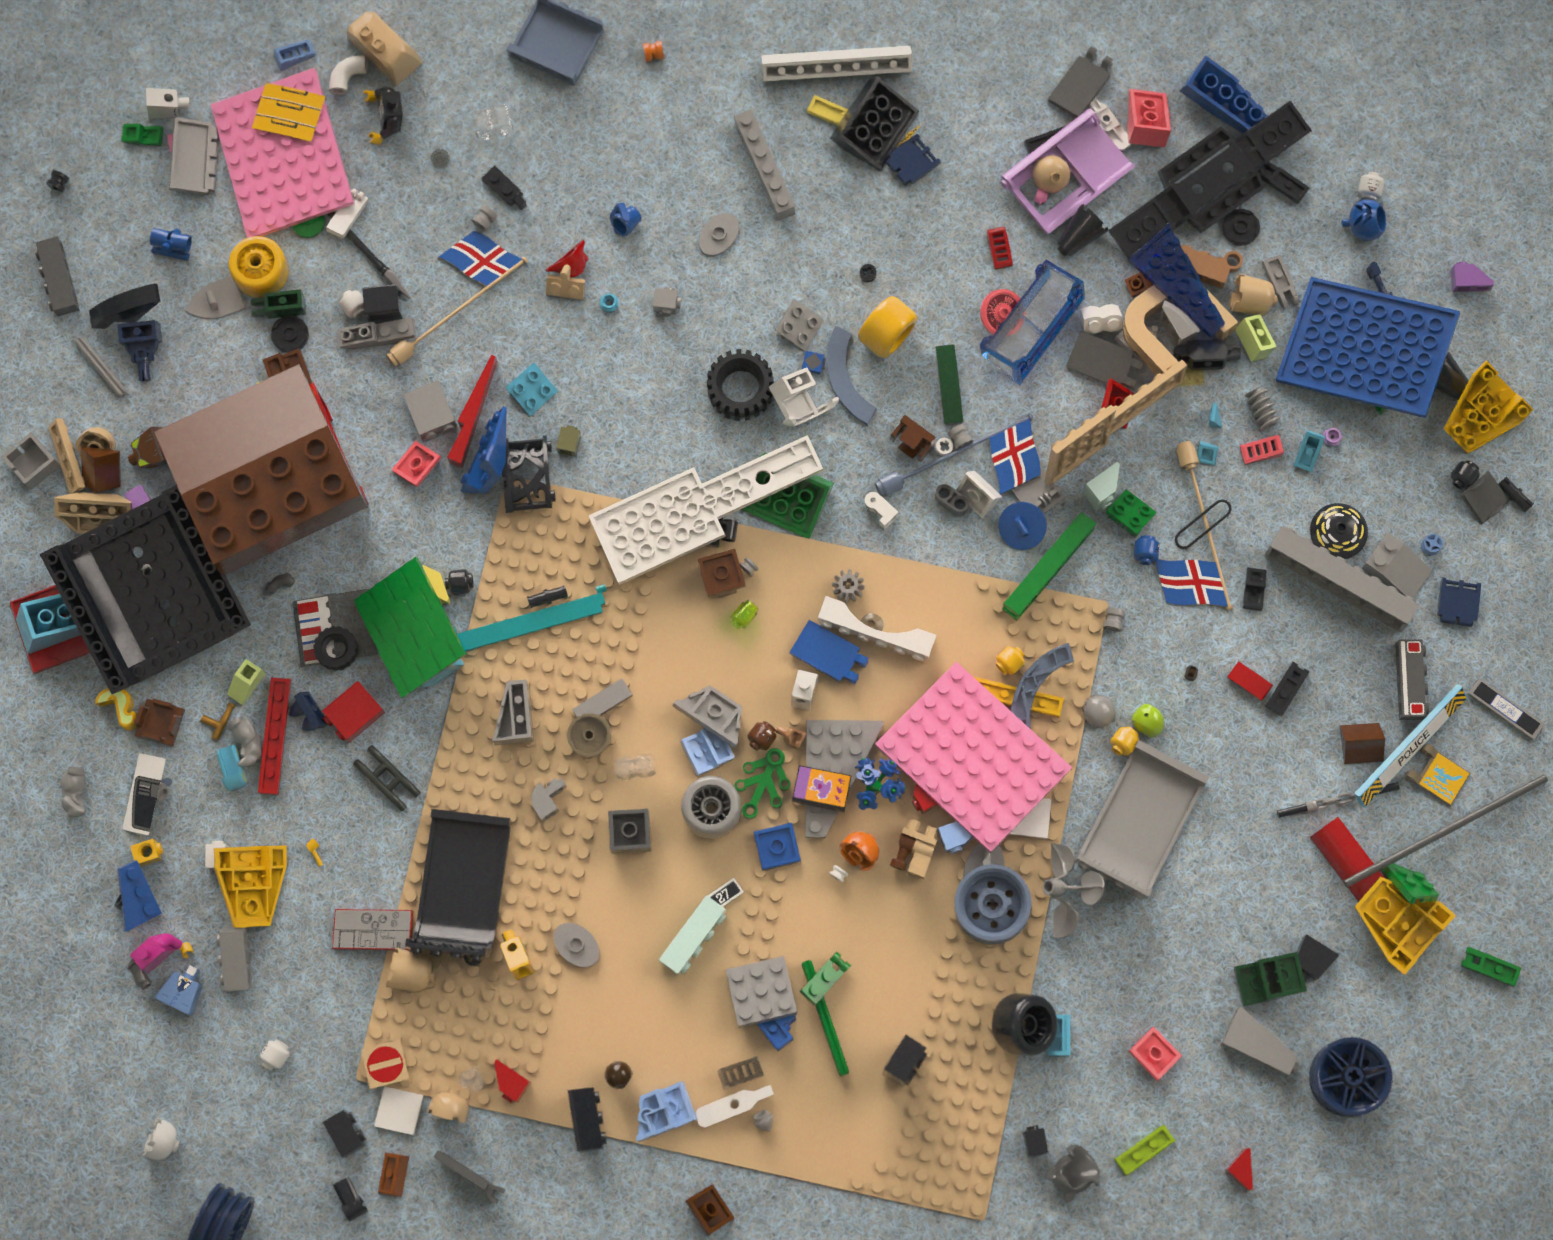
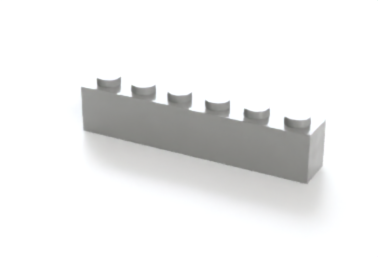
M750 109L735 115L734 125L777 220L779 221L794 215L795 205L752 110Z

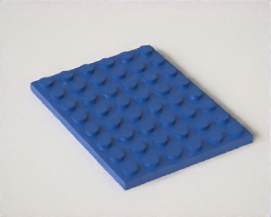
M1311 277L1278 370L1276 382L1426 418L1460 317V311Z

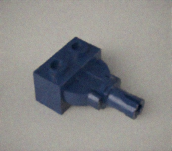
M156 320L117 324L119 343L125 346L126 351L131 356V362L136 363L138 366V380L150 381L149 364L151 361H155L154 354L158 348V343L162 342L161 324Z

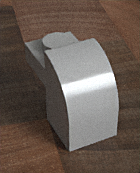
M557 778L553 779L547 784L548 787L545 789L539 783L532 792V805L542 822L559 812L551 798L567 788L562 778L559 780Z

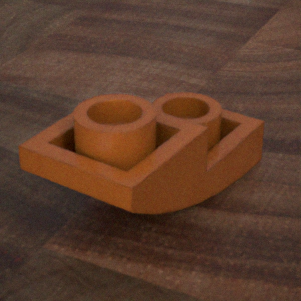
M1159 265L1147 272L1137 273L1124 281L1131 296L1135 297L1164 279L1165 276Z

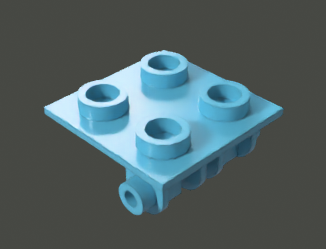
M534 362L506 386L507 392L517 400L530 416L558 392Z

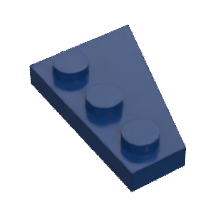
M134 860L118 868L119 889L122 897L121 907L125 923L124 931L127 932L162 913L138 861Z

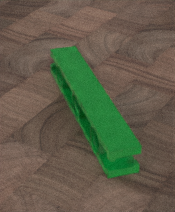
M1080 512L1006 599L1002 610L1018 621L1095 530L1094 527L1097 523L1083 512Z

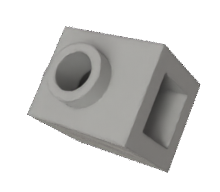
M665 287L664 289L655 288L653 312H659L663 316L676 314V310L681 307V297H678V291L670 287Z

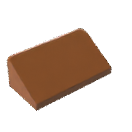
M385 1152L378 1193L402 1197L409 1156Z

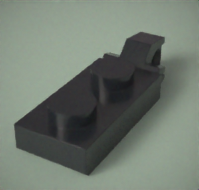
M495 165L481 177L482 181L507 204L512 206L515 203L521 210L527 206L526 201L522 198L523 193Z

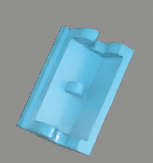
M1056 1015L1057 1033L1053 1043L1047 1049V1056L1069 1057L1070 1015Z

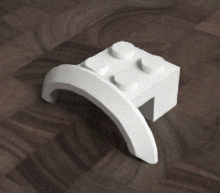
M808 368L784 376L769 386L786 418L782 422L783 425L794 427L805 423L834 408L839 400L836 397L817 408L815 407L807 392L808 389L816 385Z

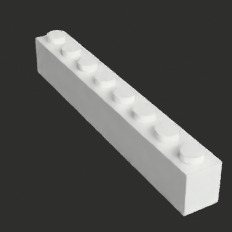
M910 46L762 55L763 81L912 72Z

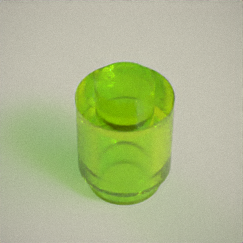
M749 600L742 602L730 616L732 619L731 623L738 629H746L756 617V612L759 610L758 607Z

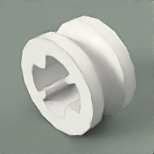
M941 438L937 441L936 452L940 456L952 453L953 443L950 439ZM943 443L944 445V443H947L949 450L946 451L945 449L942 451L940 444Z
M834 865V870L830 871L829 874L839 882L844 883V878L848 877L849 874Z

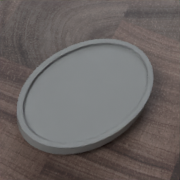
M722 213L710 219L703 227L699 237V247L702 253L707 256H717L727 251L738 236V219L730 213Z
M563 923L555 929V946L561 956L568 962L579 967H590L598 961L600 955L599 946L592 934L585 928L574 923Z

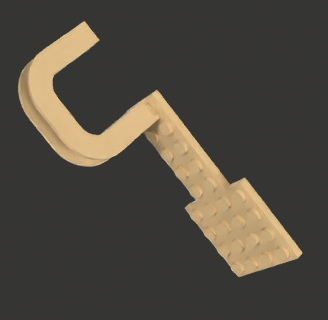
M1167 277L1155 283L1129 304L1123 322L1125 341L1156 376L1150 384L1141 386L1135 395L1126 397L1120 406L1116 405L1113 407L1110 405L1106 409L1104 407L1101 408L1095 417L1086 419L1080 428L1071 430L1062 441L1058 440L1051 446L1044 480L1049 487L1107 445L1110 435L1182 383L1187 364L1183 360L1178 362L1144 324L1145 320L1162 309L1164 300L1169 303L1180 302L1188 306L1219 340H1223L1235 332L1238 321L1202 284L1188 277Z

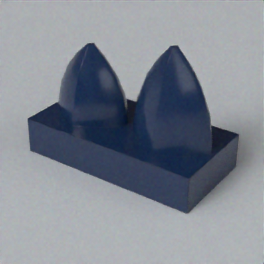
M299 692L294 696L296 700L291 706L289 716L306 715L303 720L302 730L312 731L328 725L323 719L324 715L310 692Z

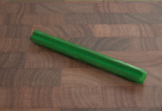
M811 960L802 962L807 982L816 974ZM823 996L815 1006L839 1076H844L849 1073V1069Z

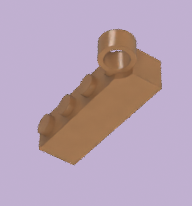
M1160 238L1151 264L1155 266L1160 265L1163 269L1223 289L1228 273L1237 272L1242 265L1243 258L1236 251H1230L1224 257L1217 258L1211 256L1206 251L1194 250L1189 245H1179L1171 239ZM1235 258L1238 261V265L1230 266L1227 263V259Z

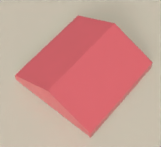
M415 441L393 467L392 471L409 484L418 487L441 459V456Z
M1154 1026L1128 1051L1156 1081L1182 1056Z

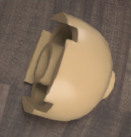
M1055 155L1040 158L1032 170L1034 184L1047 193H1057L1065 189L1071 177L1070 168L1066 161Z
M91 427L80 435L76 441L75 448L76 451L78 450L81 459V447L115 450L116 442L112 434L106 429Z
M448 1089V1092H440L432 1098L427 1113L448 1120L456 1119L459 1120L458 1122L466 1123L469 1105L466 1099L459 1095L460 1091Z

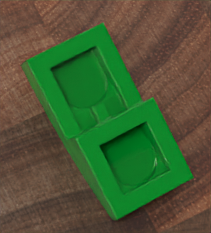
M141 123L123 124L121 142L134 145L162 146L164 128L161 126H143Z

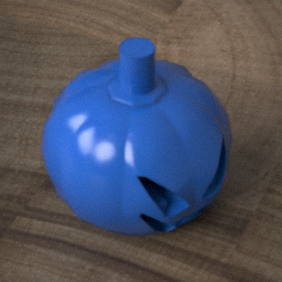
M1364 199L1358 201L1350 211V219L1342 220V227H1350L1353 235L1361 241L1376 240L1386 229L1385 210L1375 200Z

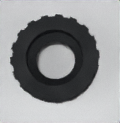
M331 626L330 628H325L315 638V644L313 645L314 654L323 667L334 671L344 670V668L350 667L355 662V658L358 656L357 641L346 628ZM334 639H339L345 644V652L338 658L329 656L326 651L328 643Z

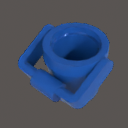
M617 203L610 213L614 232L622 236H628L642 219L640 212L635 207L629 206L626 208L625 203Z

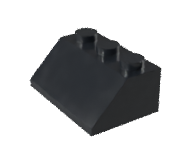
M594 1087L568 1090L577 1152L584 1153L604 1149L607 1139L606 1133L601 1132L600 1124H604L602 1111L598 1112L597 1104L601 1103L599 1091L595 1092Z

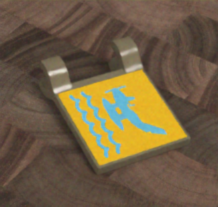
M1427 743L1420 750L1421 753L1430 757L1419 775L1411 769L1407 771L1404 778L1451 806L1471 773L1439 753L1432 745Z

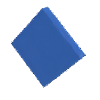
M792 823L753 831L762 871L801 862Z

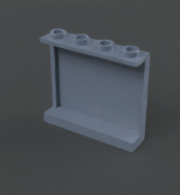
M537 0L513 44L510 43L508 45V56L575 86L604 31L603 22L597 17L591 18L585 15L581 10H573L563 2Z

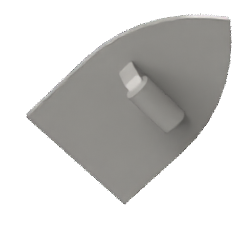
M228 276L200 289L190 301L186 311L197 317L213 319L232 314L246 307L239 288L232 277Z

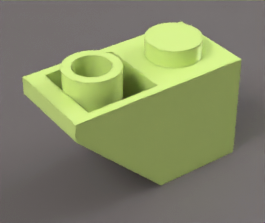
M245 659L234 674L227 695L241 705H244L266 673Z

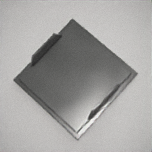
M1489 471L1460 494L1481 525L1490 517L1499 513L1510 501Z

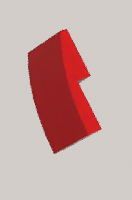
M1239 661L1227 676L1228 679L1261 701H1263L1273 687V684Z

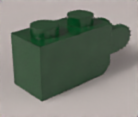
M301 289L264 294L263 298L251 299L252 306L265 305V309L251 311L252 317L267 316L268 319L284 316L306 315L305 296Z

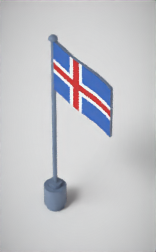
M1028 414L1027 417L903 476L895 471L887 474L875 482V487L881 497L884 495L888 496L903 489L904 479L990 439L991 458L999 480V494L1010 491L1040 476V460L1032 438L1031 421L1033 420V415Z

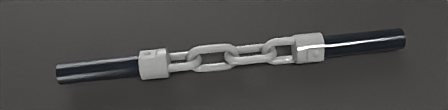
M1399 783L1387 784L1379 794L1400 790ZM1351 792L1339 794L1336 798L1330 800L1322 798L1308 801L1302 805L1277 810V816L1281 818L1306 811L1309 813L1325 809L1329 804L1334 803L1340 805L1351 803L1356 796ZM1350 795V800L1340 802L1341 798L1339 797ZM1323 801L1322 805L1324 806L1318 807L1317 802Z

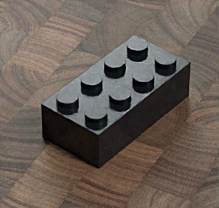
M905 1034L885 1066L882 1075L902 1088L905 1084L909 1086L917 1072L914 1068L917 1067L919 1069L927 1056V1053H925L927 1047Z

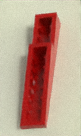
M494 355L490 356L457 420L462 429L447 458L450 463L461 468L464 467L495 372L497 359Z

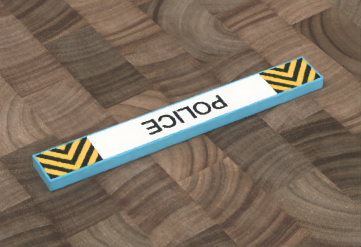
M1457 684L1354 793L1360 806L1365 808L1467 700L1462 686Z

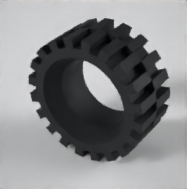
M736 349V354H732L730 350L726 352L725 358L720 355L717 358L718 362L712 363L711 371H708L707 390L712 406L716 407L720 415L723 412L725 418L730 419L733 416L735 421H740V417H745V421L750 420L751 415H754L755 418L760 416L759 412L761 410L765 412L767 404H771L773 395L769 386L774 383V377L771 367L768 368V362L765 359L762 361L761 355L758 353L753 356L752 351L747 349L746 354H742L741 349ZM737 371L748 372L755 376L759 382L757 394L745 402L730 400L722 390L724 380L730 374Z

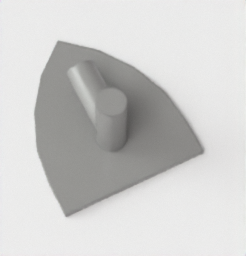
M978 843L967 858L963 876L983 865L996 864L1005 866L1000 846L998 845L990 853Z

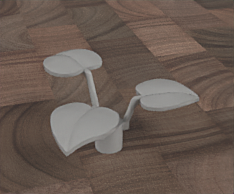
M1051 843V863L1056 878L1046 879L1042 888L1044 894L1051 895L1052 899H1057L1062 903L1056 907L1054 912L1053 938H1064L1076 930L1078 913L1071 909L1072 905L1059 896L1065 894L1067 889L1082 890L1081 897L1083 902L1087 905H1095L1103 895L1105 883L1099 873L1088 871L1081 877L1082 886H1067L1061 879L1068 877V872L1072 871L1075 866L1074 852L1067 846Z

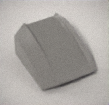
M1164 300L1159 319L1175 346L1187 345L1188 341L1197 340L1200 329L1195 322L1180 308Z

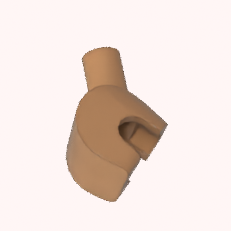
M778 726L776 729L777 734L784 736V742L794 749L800 747L806 736V732L796 728H788L787 730Z

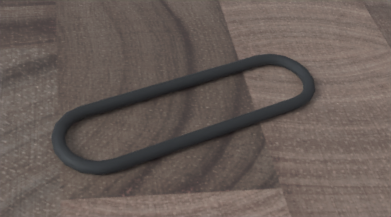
M1221 499L1213 503L1176 534V545L1181 549L1191 547L1229 516L1232 510L1230 502ZM1220 502L1228 505L1229 510L1227 514L1189 545L1181 546L1178 543V536Z

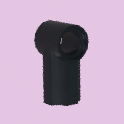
M349 1177L333 1185L342 1203V1210L349 1222L368 1212L366 1205L363 1206L362 1204L364 1203L360 1195L358 1196Z

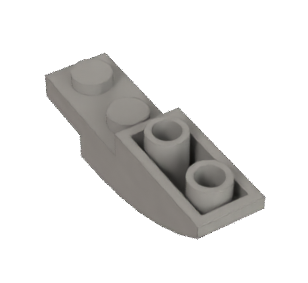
M410 317L380 324L371 322L338 329L339 347L364 348L398 344L401 340L415 338V319Z

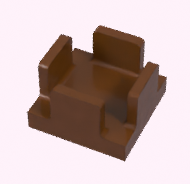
M906 415L902 417L900 424L890 436V440L894 442L900 435L899 439L902 443L898 449L911 459L923 449L918 455V461L920 462L923 461L935 446L936 437Z
M735 549L698 559L708 597L718 595V598L735 594L737 589L746 587Z
M147 699L145 706L140 705L134 722L137 725L135 736L173 747L185 709L158 699Z

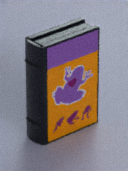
M799 765L792 802L845 812L852 776Z

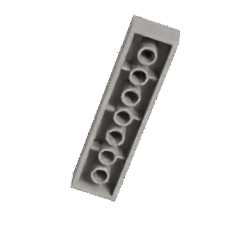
M1281 526L1265 556L1400 633L1408 626L1419 607L1414 598L1398 593L1399 591L1395 587L1382 584L1379 578L1366 575L1364 570L1357 566L1352 567L1342 557H1335L1329 554L1330 551L1326 548L1317 547L1312 544L1313 542L1306 537L1301 538L1291 528Z

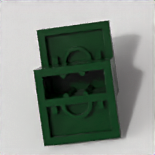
M1297 952L1264 958L1254 963L1234 967L1243 1007L1307 992Z

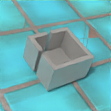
M31 432L18 442L24 450L23 453L13 446L1 456L30 490L61 466Z

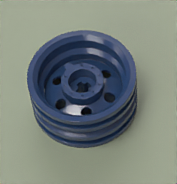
M1358 1037L1342 1038L1323 1047L1314 1057L1309 1071L1310 1088L1315 1099L1324 1109L1342 1117H1356L1376 1110L1387 1099L1393 1081L1391 1065L1384 1052L1374 1043ZM1344 1053L1348 1054L1349 1059L1347 1061H1344L1342 1059V1055ZM1363 1059H1367L1369 1061V1065L1367 1067L1362 1066ZM1328 1068L1334 1069L1333 1075L1328 1074ZM1354 1072L1353 1075L1356 1079L1351 1081V1077L1348 1074ZM1368 1079H1372L1375 1082L1373 1087L1367 1084ZM1335 1087L1340 1090L1339 1095L1333 1093ZM1355 1093L1360 1095L1359 1101L1353 1099Z
M218 1183L203 1203L194 1221L188 1240H241L251 1218L255 1198L252 1196L246 1198L243 1192H238L234 1196L233 1188L227 1187L225 1189L224 1184Z

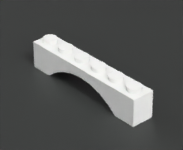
M828 596L825 597L818 616V622L825 628L831 629L834 627L839 629V632L842 634L850 635L851 633L857 635V638L862 641L868 642V640L876 642L875 644L879 647L887 648L888 646L894 648L896 653L905 655V653L913 655L912 658L919 661L924 659L928 661L936 640L935 634L921 629L901 633L875 630L858 620L849 611L844 602Z

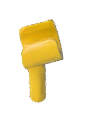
M311 839L306 846L314 856L318 867L323 864L316 852L320 845L315 839Z

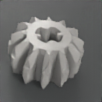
M851 569L848 570V574H845L842 570L840 571L841 577L838 575L834 576L837 582H832V587L835 588L833 594H839L838 600L845 597L846 603L849 602L850 597L855 602V595L861 597L862 592L860 590L865 589V585L861 584L864 582V579L858 578V572L851 575ZM847 583H851L850 589H846Z

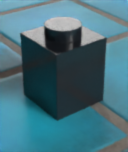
M1038 1125L1026 1127L1027 1131L1023 1132L1027 1157L1048 1153L1044 1128L1039 1129Z

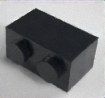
M342 1110L323 1121L342 1158H346L366 1146L364 1143L366 1140L364 1133L361 1129L357 1130L354 1125L357 1121L352 1112L348 1113L347 1110Z

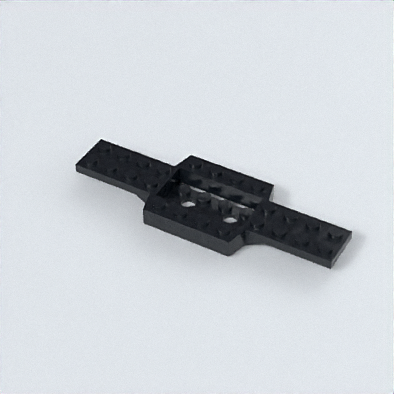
M1291 100L1236 139L1223 127H1219L1160 169L1158 175L1164 190L1110 228L1108 232L1129 261L1185 221L1200 233L1204 232L1265 187L1258 169L1312 131ZM1229 144L1230 147L1178 184L1175 183ZM1226 162H1230L1233 165V171L1230 173L1225 172L1223 169V165ZM1247 173L1250 174V176L1245 178L1243 181L1238 183L1236 186L1231 188L1229 191H1227L1222 196L1217 198L1215 201L1210 203L1208 206L1203 208L1201 211L1196 213V210L1198 208L1203 206L1205 203L1210 201L1212 198L1217 196L1219 193L1224 191L1226 188L1231 186L1233 183L1238 181ZM1195 184H1200L1203 187L1201 194L1193 192Z

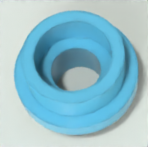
M608 293L601 297L600 307L603 311L613 312L618 308L619 301L614 294ZM612 301L613 304L611 306H607L606 302Z

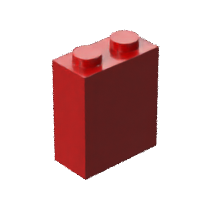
M359 681L355 682L322 710L326 715L323 717L330 727L334 725L338 729L335 732L342 741L346 739L349 743L385 714V711Z

